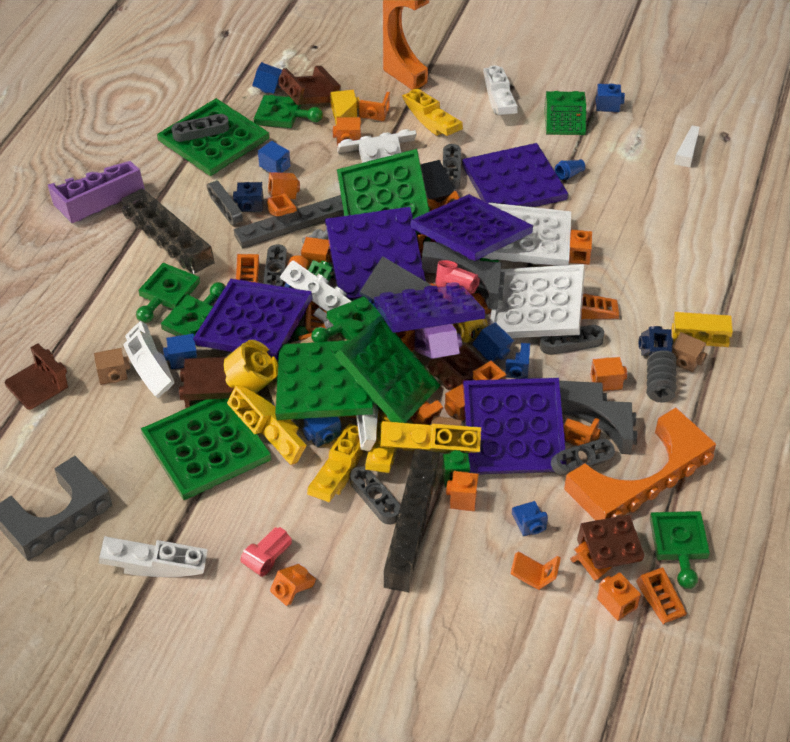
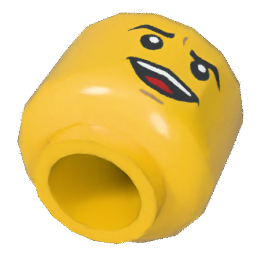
M486 318L453 323V327L460 334L461 340L464 343L475 341L481 330L488 326Z

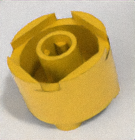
M248 340L225 358L226 383L231 388H234L235 385H241L257 394L278 375V362L274 356L270 357L267 353L269 349L261 342Z

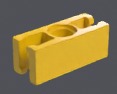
M674 312V323L671 326L673 344L679 334L684 333L705 342L706 346L729 347V337H732L733 333L731 315Z

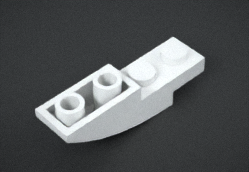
M493 65L489 68H484L486 88L494 114L517 113L518 106L510 91V82L503 67Z
M140 321L125 335L127 341L123 345L141 379L154 396L159 398L171 388L174 380L164 355L159 353L155 347L147 324Z
M104 536L99 564L124 568V574L137 576H193L203 574L208 549L160 540L156 541V545Z

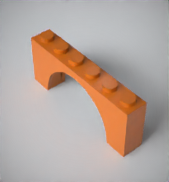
M383 0V70L411 90L418 89L428 82V68L419 61L407 43L402 28V10L405 6L415 11L428 4L429 0Z
M675 407L659 417L655 434L663 442L669 460L658 473L640 480H619L602 475L584 463L566 475L564 490L594 520L624 516L629 512H635L647 500L655 499L664 489L672 488L681 478L691 476L700 466L708 465L714 458L716 443Z

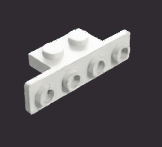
M405 129L396 134L383 133L379 137L364 136L360 140L355 141L346 139L338 144L337 152L340 154L359 150L363 163L401 153L399 143L414 141L417 133L416 130L410 131V129Z
M293 260L280 276L284 282L294 289L312 291L313 299L311 301L326 311L351 302V300L345 297L347 294L337 286L335 289L328 285L329 281L320 274L315 276Z

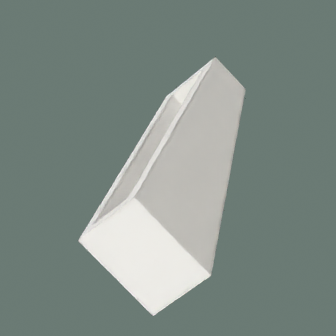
M691 126L676 154L675 165L691 166L700 127Z
M374 402L373 414L356 415L361 450L370 451L376 442L378 405Z

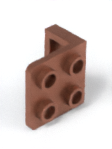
M39 343L30 347L35 363L5 380V386L28 410L37 407L68 388L65 366L61 362L57 363L49 349L45 350Z
M630 514L584 522L580 525L577 537L578 544L580 545L586 541L595 568L603 569L643 561L645 555Z

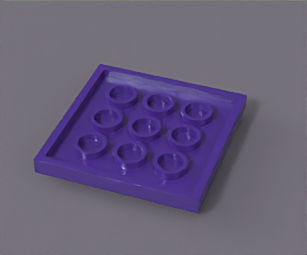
M537 143L462 159V166L480 199L487 203L537 207L567 200L568 192Z
M470 194L411 220V228L417 230L420 234L426 235L474 261L533 232L532 224Z
M410 207L325 219L336 284L338 288L347 294L346 298L353 301L363 297L359 293L382 256L425 281L415 229L411 228L413 217Z
M230 279L194 336L195 345L233 352L248 340H256L269 349L267 353L271 358L274 356L278 360L279 350L283 344L288 343L313 299L312 291Z
M457 282L447 283L444 287L426 286L424 290L418 291L415 289H405L402 293L398 294L385 292L381 293L378 297H374L375 307L393 333L485 319V309Z
M559 378L463 381L465 424L468 427H481L480 452L468 453L470 473L485 475L555 472L551 466V459L560 451L565 450ZM560 461L562 465H567V461Z

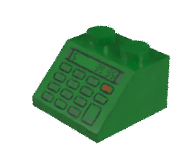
M546 91L544 106L546 135H585V92Z

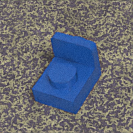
M521 343V351L516 352L515 360H506V378L528 379L530 343Z
M535 501L512 507V515L523 537L530 534L536 535L546 530L548 515L546 512L541 513Z

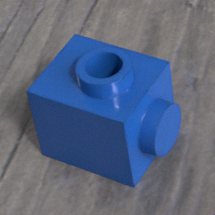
M261 62L257 68L252 86L259 88L264 93L274 94L277 88H281L279 77L281 76L282 69Z
M612 83L597 84L596 111L619 112L620 104H624L625 93H621V85Z
M270 141L258 150L259 167L268 172L282 173L291 166L290 151L273 141Z
M494 322L481 330L472 345L488 361L494 362L497 359L503 360L511 352L509 348L514 340Z
M194 334L166 338L167 347L163 348L165 360L170 361L171 370L184 368L185 359L197 358L195 341L193 340Z
M338 417L305 418L302 431L308 441L311 440L316 447L330 443L341 435V420Z

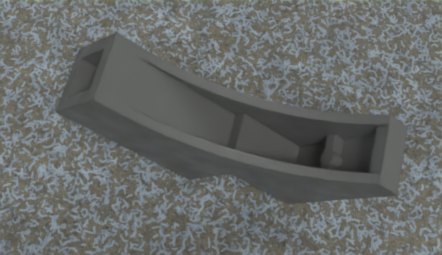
M424 241L422 269L425 273L436 274L438 262L441 260L453 261L458 264V268L478 275L480 283L476 291L483 297L488 309L498 308V301H503L504 287L499 286L504 285L505 272H501L500 262L480 261V259L476 261L470 260L441 243Z
M559 380L562 414L580 418L591 424L595 418L599 419L598 428L613 440L621 454L630 455L632 445L637 444V431H633V426H636V412H632V402L607 401V393L603 392L602 383Z

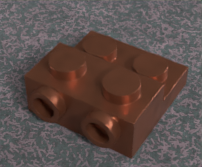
M462 345L459 348L460 354L430 358L427 366L429 373L439 378L447 390L456 388L463 381L473 380V371L486 364L466 345Z

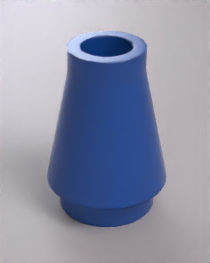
M582 159L562 160L556 164L555 173L560 180H568L579 172L584 171L586 165Z

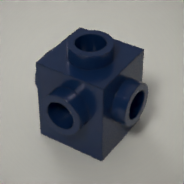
M237 182V191H233V200L241 212H263L264 195L262 182Z
M650 326L648 330L642 332L641 336H639L638 347L641 349V356H650L654 352L661 350L672 352V329Z

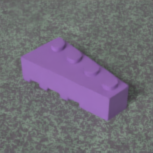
M131 161L104 168L102 173H86L85 178L75 181L73 177L65 179L66 183L56 186L55 183L48 184L53 205L71 223L81 221L91 214L98 213L104 208L115 205L145 190L140 169Z
M452 324L414 329V350L429 358L460 354L459 348L462 347L461 336L456 332Z

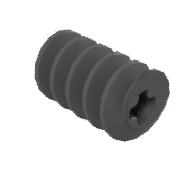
M661 350L654 352L647 359L646 393L655 402H669L676 397L677 358L670 351Z

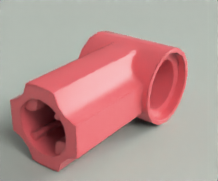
M441 260L438 262L435 284L438 287H444L447 283L457 282L470 294H473L479 286L480 278H478L477 274L458 268V264L453 261Z
M275 527L257 545L254 543L250 544L242 553L240 561L256 574L263 577L270 572L274 566L275 559L292 544V538L283 528Z

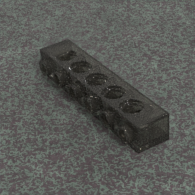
M143 188L121 199L123 204L122 213L125 218L130 219L138 229H142L149 239L152 238L159 248L166 250L168 255L172 259L175 258L183 269L186 268L189 272L195 274L215 263L211 245Z
M415 449L384 567V588L408 593L410 591L439 471V453Z

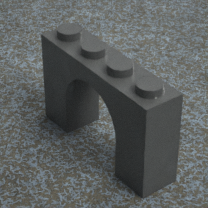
M76 456L71 457L54 468L58 483L72 497L69 505L62 512L50 517H35L27 513L12 495L0 502V530L27 561L42 554L45 549L63 540L68 534L77 528L83 527L88 521L104 513L112 506L109 490Z

